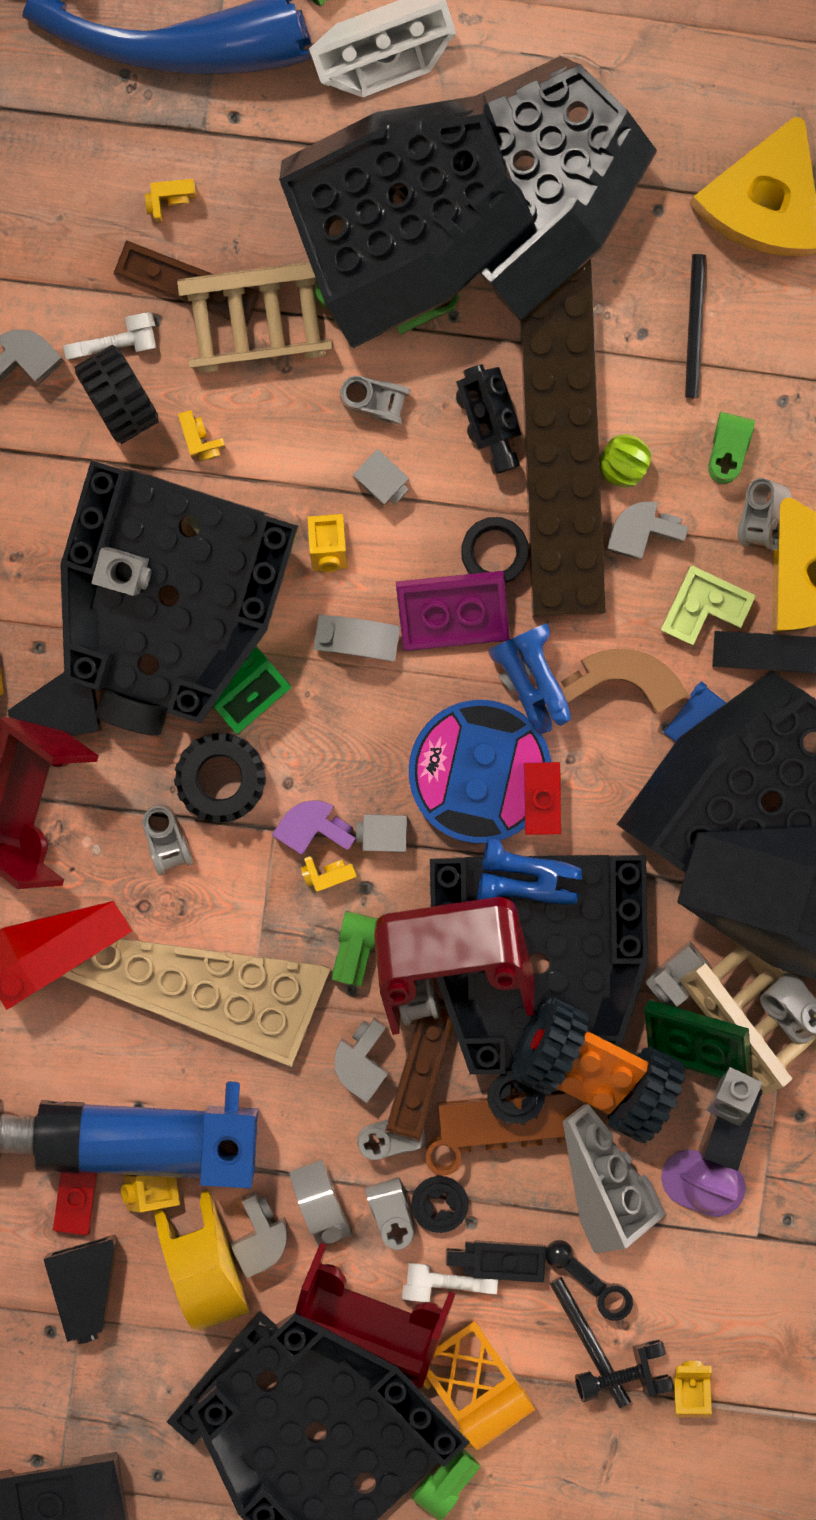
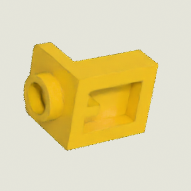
M194 179L150 183L151 192L145 193L147 215L153 214L156 223L163 222L161 201H167L168 206L189 204V198H197Z
M192 410L179 413L178 417L191 458L199 457L200 462L219 457V450L226 448L223 438L202 444L201 439L207 437L201 416L194 418Z
M343 514L308 516L309 551L312 570L331 573L347 568Z
M312 856L304 858L306 865L300 867L307 887L314 885L316 892L358 877L353 863L345 865L343 859L323 866L325 874L319 875Z
M137 1175L123 1176L124 1184L121 1186V1198L128 1211L145 1212L180 1205L177 1178Z

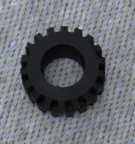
M112 344L75 366L77 378L115 441L122 445L159 423L156 409L119 348Z
M213 733L194 740L183 750L175 767L176 776L174 784L177 787V795L180 801L184 803L185 808L190 813L192 812L198 818L213 823L230 822L243 817L261 799L266 784L265 766L259 756L260 754L245 739L233 734ZM224 756L230 758L240 768L242 775L241 785L237 792L229 798H212L201 788L199 782L200 770L204 763L213 757Z

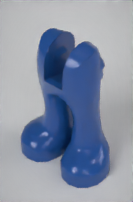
M547 623L487 650L492 661L500 664L506 671L519 695L529 722L533 724L534 729L539 734L552 730L550 715L559 726H563L571 720V713L565 695L552 674L543 652V645L550 637V629ZM520 652L536 680L538 689L535 688L527 674Z
M495 838L487 839L482 869L527 874L537 877L538 880L536 882H528L481 873L477 900L494 897H514L555 905L577 904L579 893L569 892L565 889L556 890L558 876L564 879L574 878L582 880L581 868L562 861L512 854L504 849L501 841Z

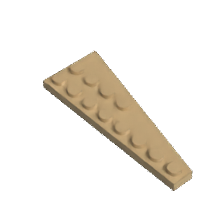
M121 938L62 976L292 1067L331 968L324 965Z

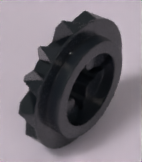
M509 1071L506 1074H501L491 1083L487 1094L488 1108H490L496 1120L500 1119L506 1122L508 1126L512 1124H522L525 1126L528 1121L538 1118L540 1111L545 1105V1094L515 1080L511 1075L513 1071ZM512 1088H514L515 1093L519 1097H526L522 1099L521 1109L515 1107L513 1102L507 1103V1101L511 1100Z
M437 1175L424 1179L414 1190L411 1200L412 1213L419 1225L428 1231L435 1233L452 1231L463 1222L467 1215V1194L465 1189L454 1178ZM445 1190L448 1191L446 1203L454 1211L441 1209L435 1214L434 1218L431 1217L434 1204L426 1196L439 1198L441 1194H444Z

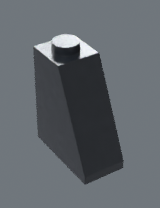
M64 672L8 710V716L11 718L62 730L71 736L102 731L100 719L96 716L98 705L95 689L64 680Z
M761 1089L749 1115L740 1126L711 1113L698 1147V1151L704 1159L738 1171L763 1092Z
M115 1234L48 1253L43 1259L67 1342L77 1340L78 1344H84L98 1339L97 1333L102 1332L105 1327L117 1247Z

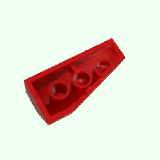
M115 901L0 929V1001L5 1009H10L132 932L133 930Z

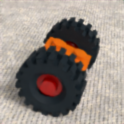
M555 997L546 1000V1003L539 1007L538 1014L535 1013L532 1017L530 1026H527L524 1031L523 1039L519 1041L517 1046L519 1049L514 1055L513 1060L515 1062L511 1068L513 1071L512 1077L546 1095H549L551 1091L554 1092L556 1089H559L607 1113L608 1125L611 1128L640 1143H647L648 1140L651 1141L655 1133L658 1134L661 1131L663 1122L668 1121L671 1109H674L677 1104L675 1100L681 1094L682 1087L680 1085L685 1080V1075H683L685 1067L683 1063L651 1046L643 1048L642 1052H638L635 1056L588 1032L587 1023L589 1018L586 1013Z

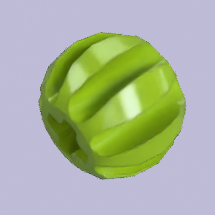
M630 434L616 435L607 443L599 460L600 472L603 478L612 485L633 487L642 480L651 462V451L647 444L639 437Z

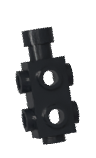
M481 364L464 370L465 378L456 381L459 389L456 393V400L458 405L466 411L470 423L467 427L470 440L477 444L478 450L488 447L492 458L489 460L493 475L519 467L520 463L517 454L512 452L508 440L522 434L500 367L485 370L484 365Z

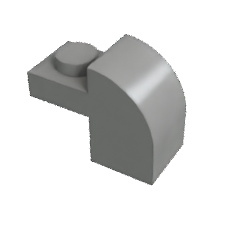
M12 330L0 335V344L6 349L0 354V382L20 365L40 385L65 361L43 337L35 332Z
M640 502L628 507L616 519L609 536L606 551L641 560L649 533L682 543L685 541L689 527L681 525L682 518L662 513L660 518L654 517L658 503Z
M319 614L313 650L395 662L400 626Z
M689 941L662 963L645 980V983L663 1004L679 1006L689 996V992L679 979L687 972L704 963L710 969L713 967L694 944Z
M375 1017L370 1024L365 1020L360 1024L352 1036L357 1041L354 1046L341 1038L336 1049L334 1062L335 1070L341 1083L366 1103H368L388 1075V1070L367 1056V1053L386 1028V1025Z
M323 1160L289 1172L304 1220L310 1234H313L318 1247L320 1243L328 1245L351 1236L350 1226L339 1204L333 1182Z
M257 1191L244 1196L242 1199V1203L255 1231L234 1240L231 1245L246 1279L270 1268L279 1260L285 1249L288 1236L285 1217L271 1223L269 1218L273 1217L274 1213L266 1197L260 1199Z

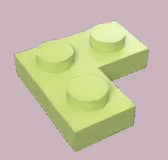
M690 565L660 631L690 645H694L708 614L741 628L756 595Z

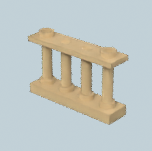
M310 262L178 279L177 281L179 296L187 295L188 301H192L200 356L189 358V368L198 367L199 373L220 370L219 364L289 354L304 353L305 358L326 356L325 350L332 349L331 339L320 340L313 285L316 284V278ZM294 281L295 287H299L306 342L285 345L277 289H281L280 282ZM259 285V291L263 292L271 347L249 349L242 294H245L244 287ZM223 290V295L228 297L235 351L214 354L206 299L209 298V292Z
M734 941L737 948L712 969L704 963L687 972L679 980L706 1016L749 1028L752 1075L754 1079L762 1082L760 1089L767 1095L783 1088L792 1080V1077L786 1071V1066L808 1046L812 1045L816 1051V1036L806 1044H798L792 1041L778 1055H774L765 1043L764 1038L779 1024L773 1017L768 1015L753 1027L742 1012V1009L767 987L770 988L784 973L789 972L769 965ZM747 959L759 976L732 998L720 980Z

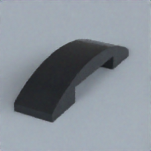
M714 631L712 667L816 673V637Z
M261 1311L235 1337L166 1421L192 1445L200 1439L201 1434L190 1410L214 1379L268 1328L275 1325Z

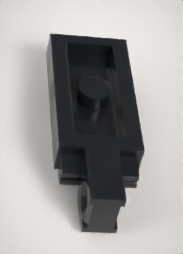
M474 1240V1242L466 1241L465 1249L447 1248L445 1262L447 1266L464 1267L463 1274L472 1275V1278L544 1282L546 1245Z

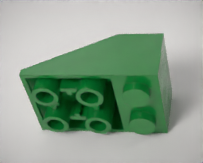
M256 646L213 707L234 732L240 734L293 687Z

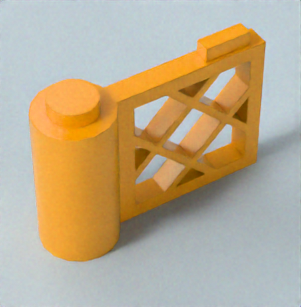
M473 1321L437 1347L434 1358L438 1355L453 1358L450 1378L435 1376L430 1368L424 1386L426 1389L433 1386L460 1426L458 1430L470 1442L466 1446L467 1449L473 1446L479 1451L536 1411L532 1400L515 1379L476 1321ZM472 1331L481 1342L479 1358L459 1354L461 1339ZM456 1343L454 1353L445 1352L446 1349ZM485 1349L493 1360L483 1359ZM458 1359L478 1362L475 1383L454 1379ZM482 1363L497 1366L505 1379L495 1386L479 1384ZM440 1381L449 1383L448 1392H446ZM453 1384L474 1388L472 1402L460 1411L451 1399ZM478 1388L488 1390L477 1398Z

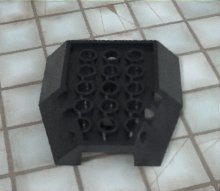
M562 56L478 94L486 97L497 125L493 132L512 181L523 191L534 222L479 274L493 287L497 298L521 322L602 249L657 153V149L629 111L581 64ZM574 108H585L588 114L584 120L574 122L568 118L569 113ZM463 156L457 164L458 171L468 170L472 166L473 156ZM530 156L534 159V164L530 169L521 171L515 168V163L520 157ZM405 187L395 192V195L402 202L408 196V188Z
M484 95L375 112L282 160L279 181L322 297L352 348L449 302L534 222L523 191L512 181L493 132L497 125ZM465 155H472V166L466 171H458L457 164L459 160ZM400 188H408L406 200L401 204H394V193ZM336 220H343L344 228L342 232L337 236H330L329 229L331 224Z
M91 460L60 564L64 680L95 690L106 688L168 708L166 713L202 723L268 630L299 525L271 513L136 470ZM187 516H193L199 521L200 530L194 537L186 536L182 531L181 524ZM110 547L148 558L147 568L151 569V577L146 590L141 589L140 594L132 596L91 584L101 548ZM120 562L116 567V575L119 580L128 582L131 579L132 570L128 564ZM166 585L174 586L179 592V600L174 606L166 605L161 599V591ZM145 654H152L157 658L159 667L156 673L147 674L142 670L140 662Z
M773 671L768 672L678 737L616 825L684 873L686 872L698 832L805 826L816 828V752L809 753L803 745L805 736L810 732H816V699ZM775 791L780 796V805L776 810L768 812L762 807L761 799L766 792Z
M646 855L525 856L562 861L582 869V880L574 878L564 879L558 876L556 890L565 889L569 892L579 893L577 904L555 905L534 902L524 898L503 897L512 901L517 908L529 958L535 953H543L549 959L548 968L544 972H533L535 977L534 1014H538L539 1007L545 1004L546 1000L555 997L587 1014L589 1018L587 1023L588 1032L621 1048L648 965ZM483 857L430 859L431 907L477 900L481 873L528 882H535L538 878L521 873L482 869ZM485 970L436 977L470 1075L506 1074V1071H512V1064L515 1062L513 1058L519 1049L517 1046L520 1039H523L524 1031L527 1026H530L531 1019L534 1016L526 1015L520 988L500 990L493 987L488 982Z
M293 1313L271 1326L259 1336L249 1348L243 1351L214 1379L190 1410L236 1511L243 1520H378L436 1464L440 1463L443 1467L446 1466L470 1443L396 1364L297 1313ZM264 1371H271L277 1376L276 1384L268 1389L260 1387L256 1381L258 1375ZM313 1422L322 1423L326 1427L325 1435L320 1439L308 1437L305 1431L309 1424ZM361 1473H370L375 1478V1483L371 1488L362 1490L354 1483L356 1477Z

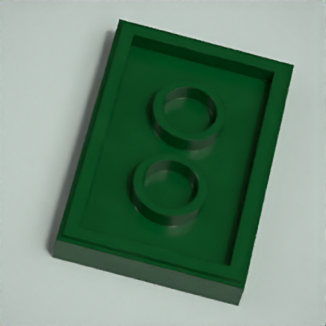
M649 1000L644 1007L648 1047L651 1046L682 1062L685 1069L721 1079L729 1067L753 1078L749 1028Z

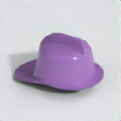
M684 1150L677 1152L667 1160L662 1170L661 1180L663 1188L670 1199L705 1215L716 1217L728 1215L737 1209L744 1199L746 1186L741 1172L706 1160L699 1151Z

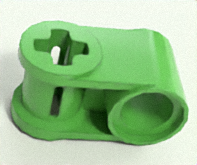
M720 411L708 464L710 477L715 482L728 484L738 477L743 466L746 451H748L755 420ZM723 458L730 459L729 465L735 467V469H729L727 474L721 473V466L716 465V463H721Z

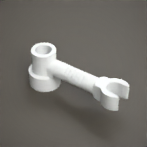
M153 312L125 317L127 332L63 345L66 360L96 354L112 344L117 348L134 345L136 352L157 348L152 329L155 326Z
M409 1263L407 1284H403L401 1299L430 1302L431 1287L497 1294L498 1280L429 1273L430 1265Z

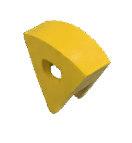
M793 117L693 196L690 202L693 209L716 231L746 248L779 256L800 257L816 255V193L805 121L800 117Z
M785 498L779 504L778 549L773 550L772 632L794 631L816 626V512L793 498Z
M209 1189L201 1192L199 1203L204 1226L197 1231L177 1238L172 1223L167 1219L162 1209L153 1210L160 1245L175 1295L187 1323L196 1331H203L250 1313L231 1247Z

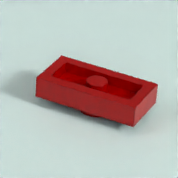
M560 762L524 763L525 835L562 834Z
M60 1173L53 1231L89 1235L97 1173Z

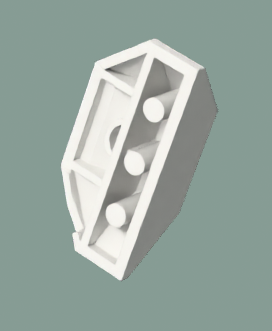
M398 0L335 24L309 48L321 84L331 85L342 91L366 97L430 73L444 52L449 40L451 41L456 34L446 0Z

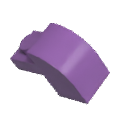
M319 800L305 801L291 808L272 834V836L300 854L304 853L317 831L347 850L356 838L350 834L353 827L337 816L333 821L327 819L334 806Z

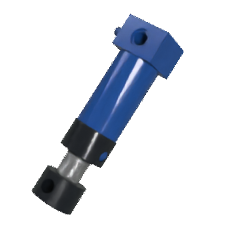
M228 1081L226 1083L225 1106L208 1105L206 1111L90 1105L84 1102L41 1100L38 1114L29 1117L28 1115H4L3 1100L0 1099V1158L2 1152L4 1154H32L35 1157L37 1172L80 1174L83 1172L200 1179V1186L251 1188L255 1175L258 1108L239 1107L240 1083L235 1081ZM228 1139L234 1141L238 1146V1151L235 1153L225 1152L221 1147V1142Z

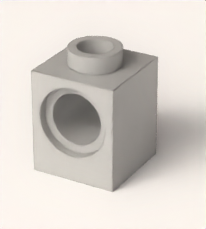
M376 449L353 474V478L384 507L390 501L396 505L409 491L405 486L409 478L379 449Z
M110 547L101 548L91 584L132 596L140 594L141 589L146 590L151 577V569L147 568L149 559ZM120 562L128 564L132 570V576L128 582L119 580L116 575V567Z
M364 814V821L356 822V843H363V851L406 852L407 815Z
M729 1067L720 1079L707 1111L740 1126L749 1115L762 1082Z

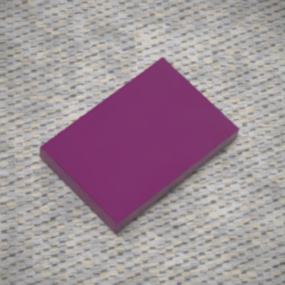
M503 571L396 581L403 651L510 640Z

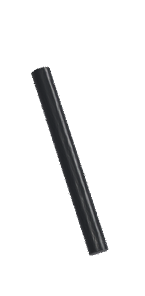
M692 254L685 382V398L691 399L699 398L706 269V255Z
M558 1277L551 1281L549 1284L600 1375L615 1372L563 1278ZM622 1383L621 1385H614V1387L608 1388L619 1408L631 1402Z

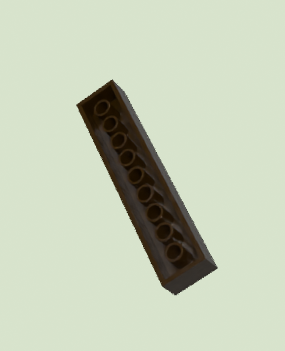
M590 259L522 322L520 321L532 617L606 613L592 267Z

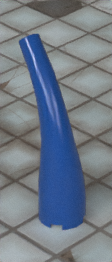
M28 0L22 13V17L83 50L120 63L159 71L186 74L248 73L284 68L312 59L309 49L304 50L305 46L311 45V40L302 10H296L295 4L290 2L292 0H254L151 31L114 28L90 22L66 12L67 4L60 0Z

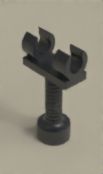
M653 1340L641 1345L632 1346L637 1364L635 1367L632 1366V1368H625V1370H618L598 1377L593 1376L590 1371L576 1374L575 1383L581 1401L585 1403L598 1399V1392L601 1389H607L611 1386L614 1387V1385L618 1386L621 1383L624 1384L638 1379L641 1381L643 1393L649 1397L674 1390L672 1376L665 1374L652 1378L647 1359L658 1358L666 1354L663 1341Z

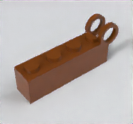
M551 1091L549 1095L545 1094V1105L540 1111L538 1118L528 1121L525 1126L522 1124L508 1126L506 1122L500 1119L496 1120L494 1114L488 1108L487 1097L438 1102L441 1136L433 1138L428 1143L425 1150L426 1164L433 1173L445 1176L452 1174L458 1169L461 1163V1153L471 1152V1146L485 1145L486 1150L506 1149L509 1142L521 1141L522 1147H534L543 1145L542 1139L557 1138V1143L565 1144L563 1120L583 1106V1101L563 1091ZM511 1095V1100L507 1101V1103L513 1102L515 1107L521 1109L522 1099L526 1097ZM440 1145L451 1147L455 1152V1158L452 1163L446 1166L437 1165L431 1158V1153L436 1147Z

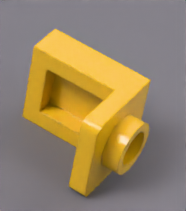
M685 1361L681 1364L682 1366H676L673 1374L675 1417H711L710 1378L712 1366H703V1363L700 1361Z

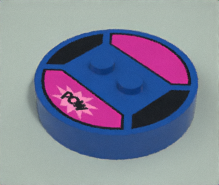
M491 700L460 702L435 715L418 735L409 760L411 792L424 817L444 834L471 843H486L488 838H495L500 841L511 837L525 828L524 763L551 762L550 752L542 734H539L534 729L528 717L515 708Z

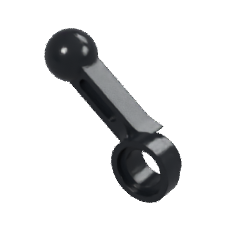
M555 1240L547 1246L546 1260L548 1264L557 1269L564 1268L591 1290L597 1297L596 1305L603 1317L611 1321H619L630 1314L633 1307V1298L625 1286L600 1279L574 1257L573 1249L568 1242ZM611 1292H619L623 1295L622 1305L614 1310L606 1308L604 1305L606 1296Z

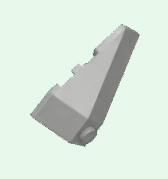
M585 1104L563 1120L580 1223L594 1253L626 1249L666 1214L652 1183L645 1175H639L631 1165L633 1159L627 1152H621L613 1143L611 1131L591 1106Z

